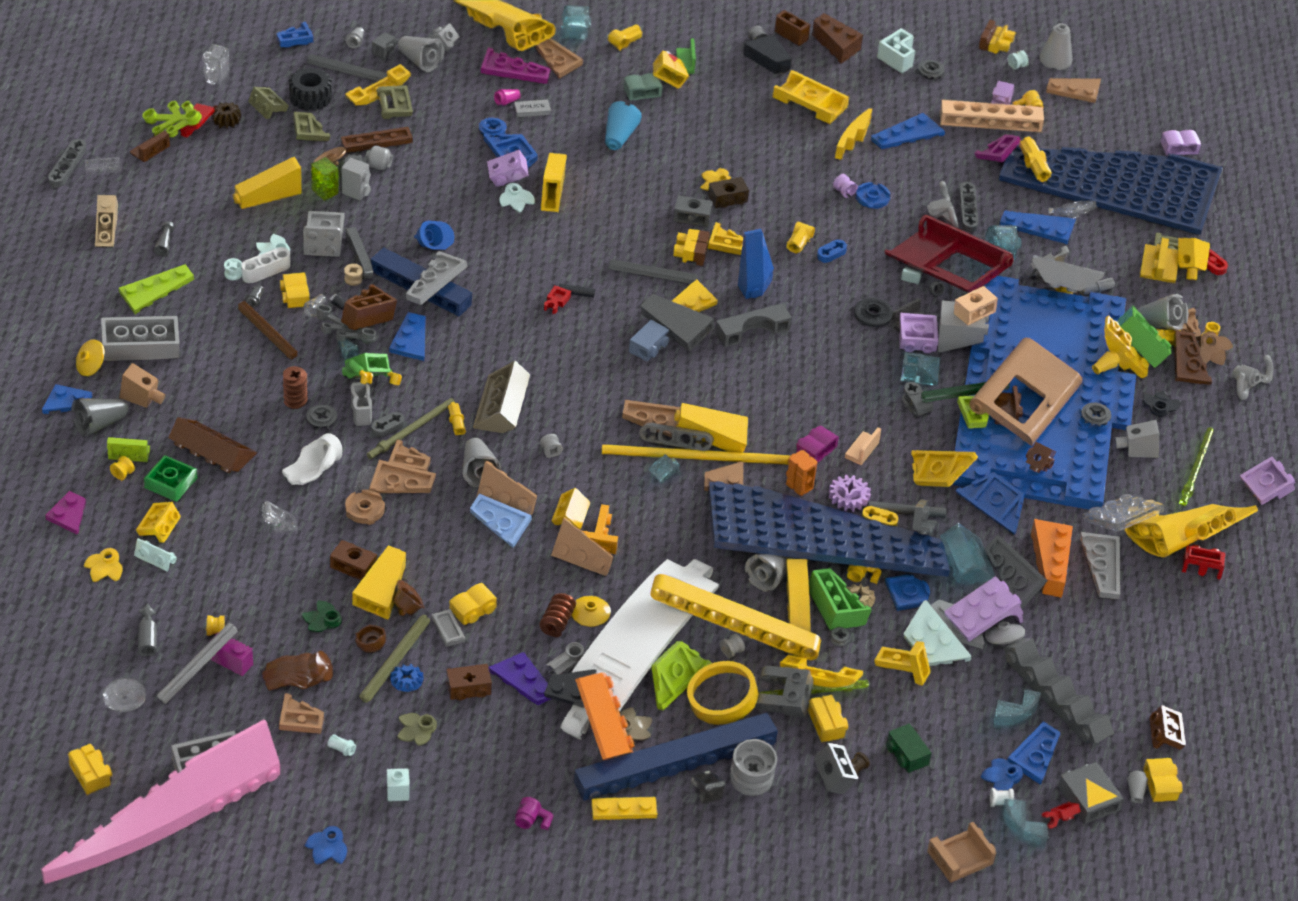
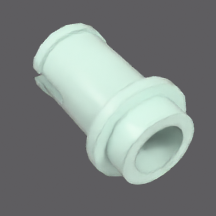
M335 734L329 738L328 747L342 752L344 756H352L354 754L356 744L352 740L347 741Z

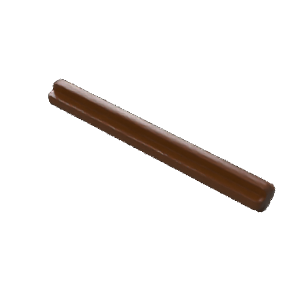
M246 301L238 303V310L289 359H294L298 356V351Z

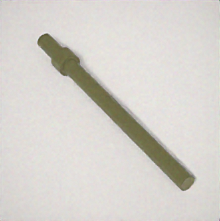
M449 398L389 439L382 440L377 444V447L367 453V457L373 459L380 453L384 454L390 450V447L397 440L403 439L447 410L448 405L455 401Z

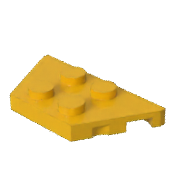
M912 450L914 482L919 486L950 487L978 456L975 452Z

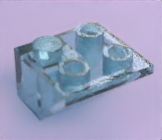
M904 352L901 381L937 386L940 358Z

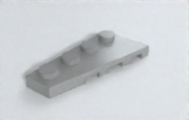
M438 251L436 259L430 261L429 268L421 273L420 280H416L406 293L407 300L422 305L467 268V261Z
M1081 532L1080 540L1098 596L1119 600L1120 537Z

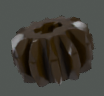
M219 102L218 105H214L215 111L212 114L214 125H219V128L225 126L226 129L228 126L234 128L235 125H239L241 112L238 105H234L233 102Z

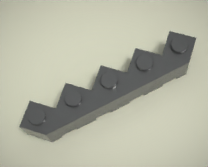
M1022 638L1015 643L1003 647L1005 658L1009 665L1084 743L1096 744L1114 734L1108 714H1095L1089 695H1077L1070 676H1058L1052 657H1040L1033 638Z

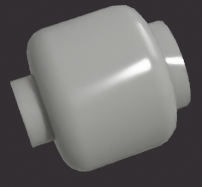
M373 146L371 150L367 151L365 158L370 168L385 170L391 166L393 155L387 148Z

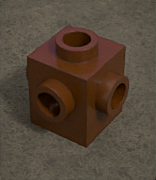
M1035 442L1033 448H1030L1026 454V463L1030 464V469L1038 473L1041 470L1047 472L1055 462L1053 458L1057 451Z

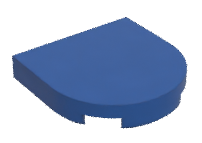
M913 575L885 578V584L897 611L918 608L923 601H928L930 588L924 580L921 581L914 578Z

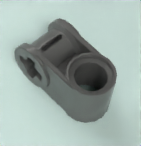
M915 382L906 383L902 401L910 413L915 415L914 418L932 412L933 403L922 402L921 393L924 391L920 385Z

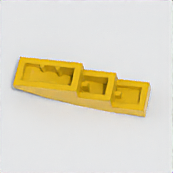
M872 109L866 110L848 126L839 140L835 158L842 160L845 150L852 151L856 140L863 142L871 121Z
M787 559V609L789 624L811 632L807 559Z

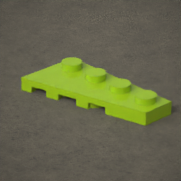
M185 264L119 288V293L134 314H137L142 308L149 307L157 299L164 298L169 292L177 290L194 280V275Z

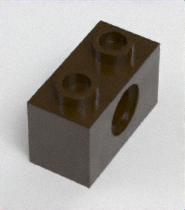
M737 177L709 183L708 196L713 201L715 209L725 208L748 202L749 189L743 178Z

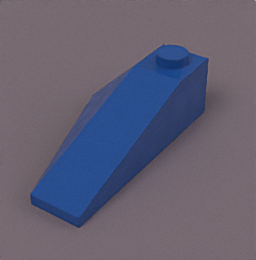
M761 229L744 232L738 277V287L745 299L757 298L762 296L772 281L774 270Z

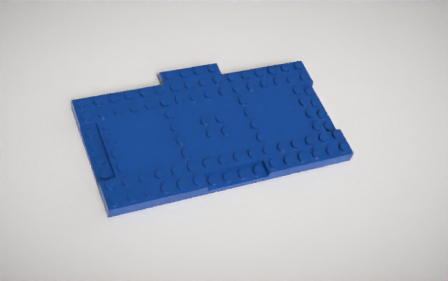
M996 276L984 285L986 289L998 298L996 312L989 315V321L985 323L989 324L988 335H984L983 342L971 345L965 385L987 382L1023 338L1034 340L1078 372L1082 377V384L1035 441L1057 451L1053 458L1055 462L1047 472L1041 470L1038 473L1030 469V464L1026 463V454L1030 448H1033L1034 444L1032 446L1004 425L995 424L994 418L990 415L986 427L968 429L964 417L960 413L954 451L975 452L978 458L952 485L966 487L972 484L973 481L983 479L986 475L995 472L1024 493V498L1101 512L1104 502L1112 428L1126 430V427L1131 425L1136 375L1118 372V366L1097 375L1092 370V365L1106 351H1109L1104 333L1106 317L1110 316L1114 321H1117L1125 312L1126 298L1090 292L1089 297L1022 286L1018 285L1019 279ZM1014 377L1010 381V388L1003 390L1001 393H1011L1013 386H1017L1018 393H1021V403L1019 406L1023 407L1022 418H1019L1018 421L1024 424L1043 402L1044 398ZM1088 403L1103 404L1111 411V420L1108 421L1107 425L1102 424L1098 427L1094 424L1091 426L1090 422L1085 423V419L1081 418L1082 408Z

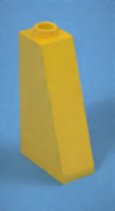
M549 153L543 178L542 211L559 212L567 155Z
M292 157L235 185V193L233 194L235 204H239L240 208L244 209L302 194L301 167L295 157Z
M682 403L680 409L675 411L674 421H677L676 427L708 432L713 436V446L727 452H744L747 445L748 417Z
M388 545L352 592V605L388 620L394 605L393 598L398 590L397 581L402 579L406 566V552Z

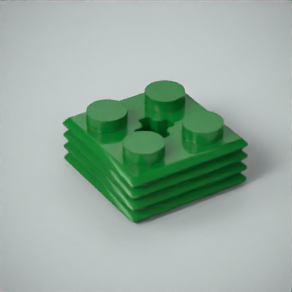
M164 455L144 477V488L173 501H178L197 479V469Z

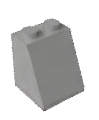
M942 301L937 352H945L982 343L984 335H988L989 324L985 323H988L989 316L967 325L954 314L955 302Z

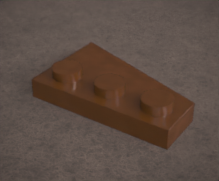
M1176 330L1174 333L1175 381L1211 385L1213 383L1212 378L1207 373V365L1202 360L1200 347L1192 332Z

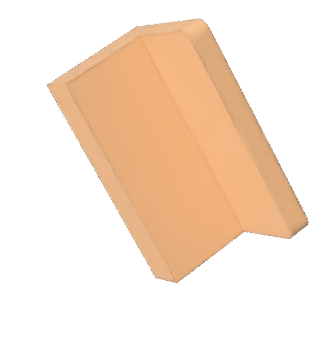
M877 428L872 435L863 431L845 453V458L862 465L879 444L881 428Z

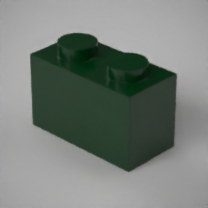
M910 723L888 732L886 747L890 753L896 756L899 766L901 768L904 767L907 773L930 764L932 752Z

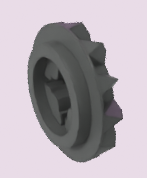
M935 60L922 61L918 66L922 77L927 76L928 79L931 77L935 80L937 77L941 78L945 72L943 64Z
M1088 403L1082 408L1081 418L1085 419V423L1090 422L1091 426L1094 424L1098 427L1102 424L1107 425L1108 421L1111 420V411L1103 404Z
M316 405L308 410L306 417L308 424H312L313 428L319 426L321 429L325 426L329 429L330 425H335L337 412L331 406Z

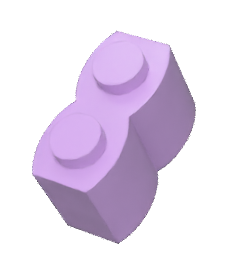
M1174 130L1163 132L1161 144L1167 156L1168 153L1176 155L1199 154L1201 143L1196 132L1193 130L1180 132Z

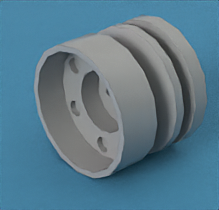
M751 739L740 743L735 748L729 777L731 784L737 791L754 796L761 795L770 789L777 764L776 751L765 741Z

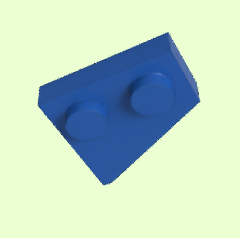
M55 384L42 408V413L49 414V411L61 410V412L70 411L75 399L92 398V392Z

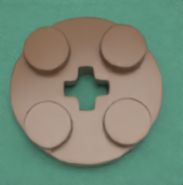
M362 490V493L355 494L354 492L350 494L345 502L346 516L357 523L374 524L385 512V503L382 500V496L372 490Z

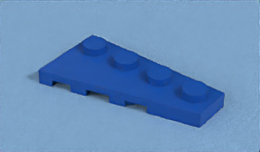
M1004 211L999 226L1067 244L1076 219Z

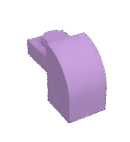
M998 81L996 88L993 90L992 103L1010 105L1014 84Z

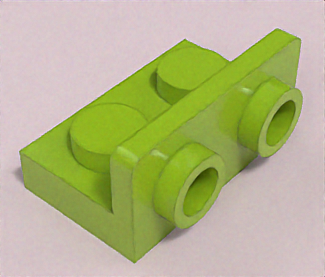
M108 437V459L118 460L121 456H126L131 461L148 462L150 446L147 440Z

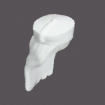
M327 433L309 445L304 446L298 460L282 470L283 475L287 477L291 485H304L316 480L323 471L330 468L335 461L341 459L342 445L339 439L333 434Z

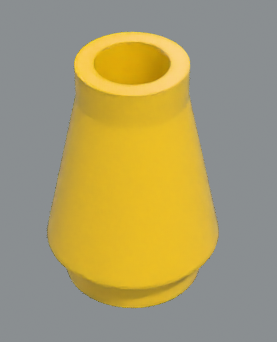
M1106 351L1092 365V370L1095 374L1099 375L1104 371L1117 367L1118 363H1120V358L1116 352Z

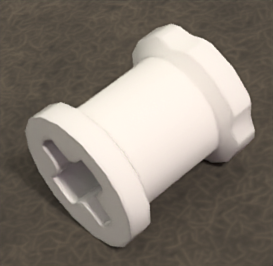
M991 788V807H995V805L1013 807V789L1002 791Z

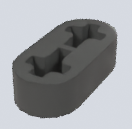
M392 412L372 423V434L375 437L382 438L401 429L404 426L403 414Z

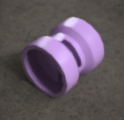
M845 174L839 175L833 183V187L837 191H841L845 198L848 197L847 193L852 196L857 191V185L850 181L849 177Z

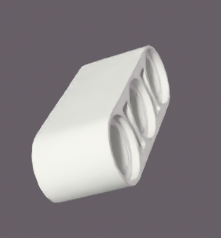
M284 247L276 248L242 263L243 281L254 283L289 269V249Z

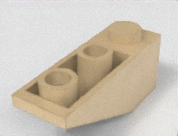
M98 195L95 247H114L118 212L116 196Z

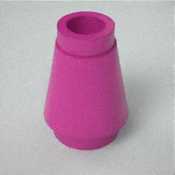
M499 89L494 94V100L497 105H507L520 99V91L518 89Z

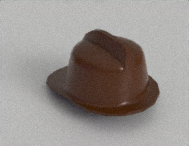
M398 580V590L393 598V602L397 606V612L401 616L406 613L414 615L421 608L425 609L422 599L416 590L405 581Z

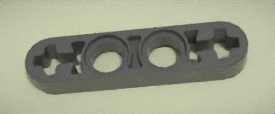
M75 139L70 142L48 176L50 186L57 188L65 184L87 150L84 140Z
M963 182L960 184L959 189L961 225L964 231L974 232L978 227L976 187L971 182Z
M356 227L346 228V239L351 251H354L356 263H359L363 269V279L373 278V268Z
M656 423L644 424L639 432L640 437L647 442L700 451L709 450L714 442L713 436L708 432ZM648 428L650 432H653L650 436H648V432H645ZM663 431H669L672 434V439H665L662 434ZM688 434L691 441L689 443L683 442L681 435ZM704 437L706 438L705 440L708 443L706 445H703V442L698 440H702V438Z

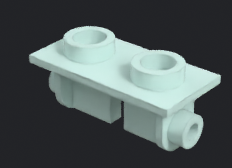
M137 539L134 556L165 571L169 570L170 563L174 564L177 557L174 553L164 551L150 544L149 541Z

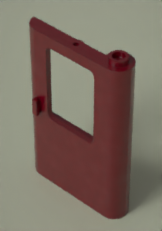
M924 215L921 218L917 233L893 250L889 251L886 249L884 251L887 256L967 293L983 287L1014 262L1011 252L929 215ZM927 220V224L923 228L924 222ZM961 253L993 269L975 282H970L937 266L953 254Z

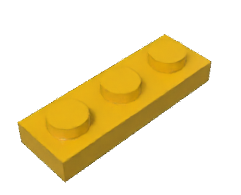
M656 797L592 799L591 802L593 820L657 818Z

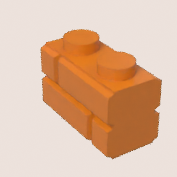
M804 450L792 454L788 458L789 466L786 472V485L794 489L800 496L811 491L814 488L818 461L813 457H809V454Z

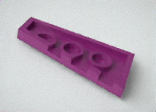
M487 49L481 66V73L547 84L550 68L533 62L525 63L521 58L516 57L513 59L507 57L506 53L500 52L498 54L493 52L494 49Z

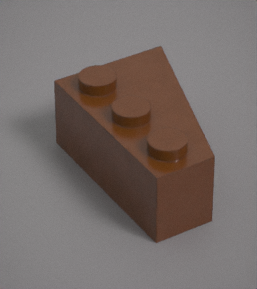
M825 13L814 20L812 36L823 47L825 46L829 53L838 59L840 64L861 50L863 34Z
M371 284L368 290H362L359 296L355 295L345 302L341 322L351 330H358L359 328L393 320L397 300Z

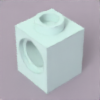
M387 769L388 801L409 800V769Z

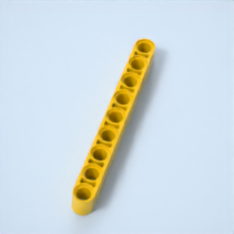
M658 574L654 577L650 595L656 601L795 656L806 658L807 660L818 658L821 638L814 633L668 575Z

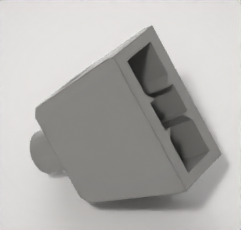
M1157 420L1127 426L1126 437H1115L1116 449L1127 448L1128 457L1159 458Z

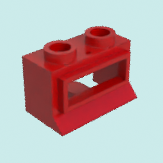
M1188 545L1183 556L1182 572L1186 573L1189 563L1199 565L1198 574L1201 576L1206 575L1208 567L1218 569L1217 579H1221L1225 567V553L1215 548L1209 550L1198 545Z

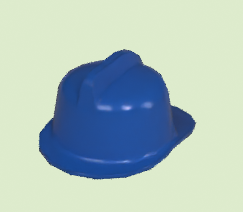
M440 221L423 222L417 230V234L414 235V238L417 239L422 247L436 250L447 249L454 243L455 237L452 228L447 223Z

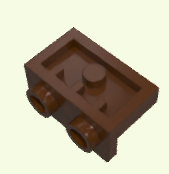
M1013 386L1011 393H1001L994 403L1018 421L1019 418H1022L1023 407L1019 406L1021 403V393H1018L1017 386Z
M1161 705L1150 715L1149 719L1153 748L1158 749L1165 743L1181 750L1186 746L1182 713Z

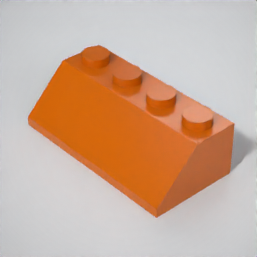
M601 672L575 679L602 759L609 760L632 753V748L635 745L631 735H627L625 729L628 727L624 715H620L618 709L621 707L617 695H613L611 688L614 687L611 676Z

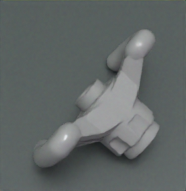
M941 181L939 186L943 199L930 202L927 205L929 214L935 219L942 217L953 227L958 228L959 225L946 183Z
M1269 355L1263 357L1266 363V374H1261L1259 370L1246 365L1235 367L1233 378L1237 380L1236 390L1240 400L1247 399L1249 390L1260 382L1268 384L1273 378V363Z

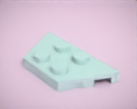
M927 600L923 601L904 632L905 640L912 648L916 641L924 642L929 666L951 664L953 661L964 659L965 662L970 661L971 655Z

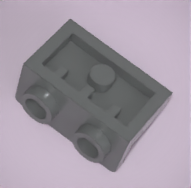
M920 499L915 506L912 530H917V533L929 534L937 525L936 520L927 519L930 516L931 509L928 506V500Z

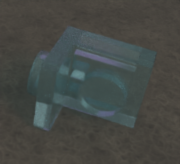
M666 454L648 468L650 473L661 484L674 473L678 476L682 474L678 469L680 464L675 458L670 459Z

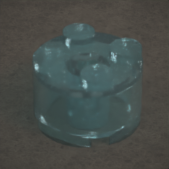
M564 6L562 13L563 25H561L563 38L587 40V27L590 28L591 18L588 17L589 7Z
M994 225L989 226L986 231L985 240L1011 252L1015 261L1017 250L1021 247L1022 243L1021 238L1017 235L1016 226Z

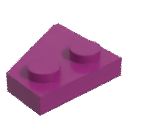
M1005 134L998 138V140L988 144V149L980 152L977 150L974 154L978 159L1003 162L1019 145L1021 140L1019 136Z
M69 491L45 515L46 520L74 534H78L83 510L86 505V498Z

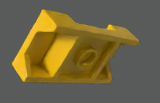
M793 70L790 71L786 82L781 87L775 85L773 91V98L786 104L793 101L816 112V118L828 124H831L848 107V96Z

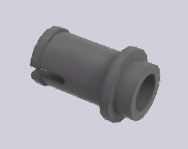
M255 285L251 293L247 295L246 302L251 307H256L260 304V298L265 291L264 288L260 285Z

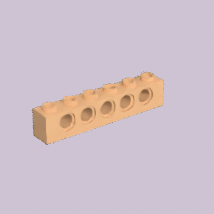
M942 100L940 123L941 125L1042 132L1044 114L1043 107Z

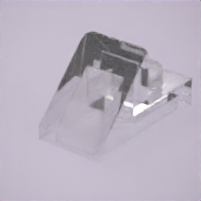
M269 501L262 504L263 518L267 524L268 535L298 532L295 516Z

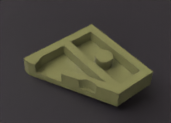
M294 112L293 121L296 139L330 141V134H325L322 130L323 126L316 121L312 113Z

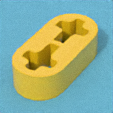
M868 506L863 509L862 517L866 519L877 520L882 524L890 526L898 525V515L891 511Z

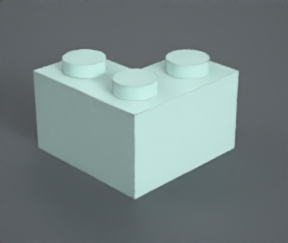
M902 28L879 42L877 58L900 73L905 72L913 67L915 50L912 49L914 36Z

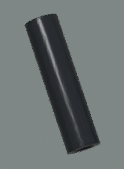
M559 283V287L571 291L572 295L592 298L595 296L596 289Z

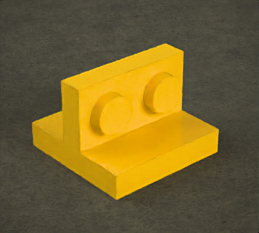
M1162 238L1161 243L1156 246L1145 244L1140 277L1170 283L1176 282L1179 263L1178 250L1168 248L1169 239Z

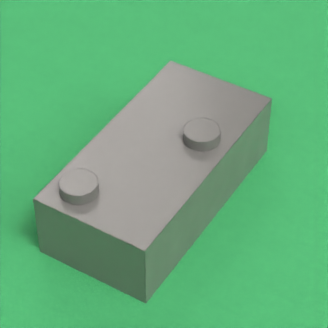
M177 316L101 318V336L104 347L103 361L179 358Z

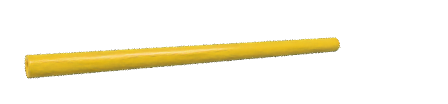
M602 444V454L783 465H789L788 458L791 456Z

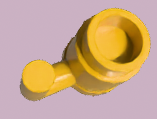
M1035 90L1026 92L1022 99L1012 103V105L1043 107L1044 109L1043 102Z
M849 565L847 577L853 582H860L868 571L872 573L870 582L877 584L882 571L880 568Z

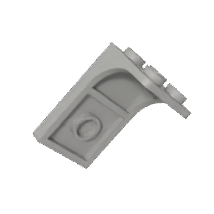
M308 211L307 226H304L303 229L304 255L340 257L344 213Z

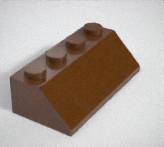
M177 417L168 437L174 441L175 446L183 449L186 447L190 449L189 453L200 457L202 455L205 457L206 462L213 465L217 463L221 465V470L231 473V471L239 472L257 454L256 451L196 420Z

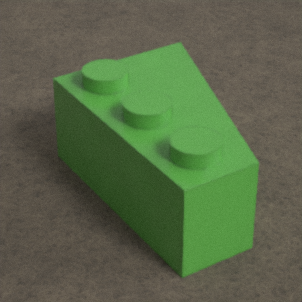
M1134 306L1117 319L1119 326L1130 334L1132 338L1131 345L1154 368L1171 354L1170 343L1165 338L1162 339L1158 331L1146 321Z
M831 568L813 570L808 582L809 592L829 630L837 627L852 628L866 625L872 609L868 605L864 606L858 600L859 596L856 593L852 594L846 588L847 584Z

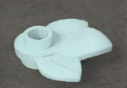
M517 183L508 184L505 192L499 199L501 207L510 205L517 212H522L525 204L535 203L534 196L529 191L523 190Z
M272 234L268 243H256L257 249L260 251L259 255L280 247L287 248L290 251L285 239L276 234Z

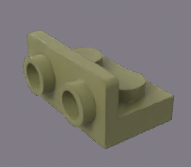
M254 87L248 100L266 119H270L273 112L287 111L289 107L270 87Z

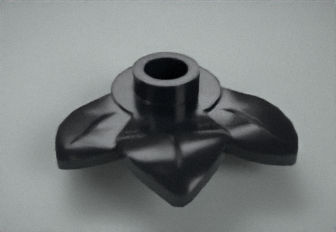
M1163 390L1154 396L1145 393L1143 401L1150 407L1151 413L1159 417L1166 416L1168 412L1178 410L1181 404L1179 399L1169 400Z

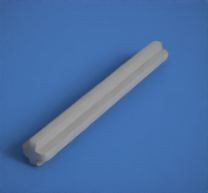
M228 623L158 693L157 697L163 703H167L235 635L237 628L233 624Z

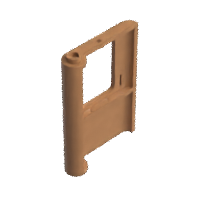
M1023 338L969 403L970 408L976 414L981 415L986 412L1001 425H1004L1032 446L1082 384V377L1078 372L1034 340ZM1014 377L1044 398L1043 402L1024 424L1014 419L994 403Z

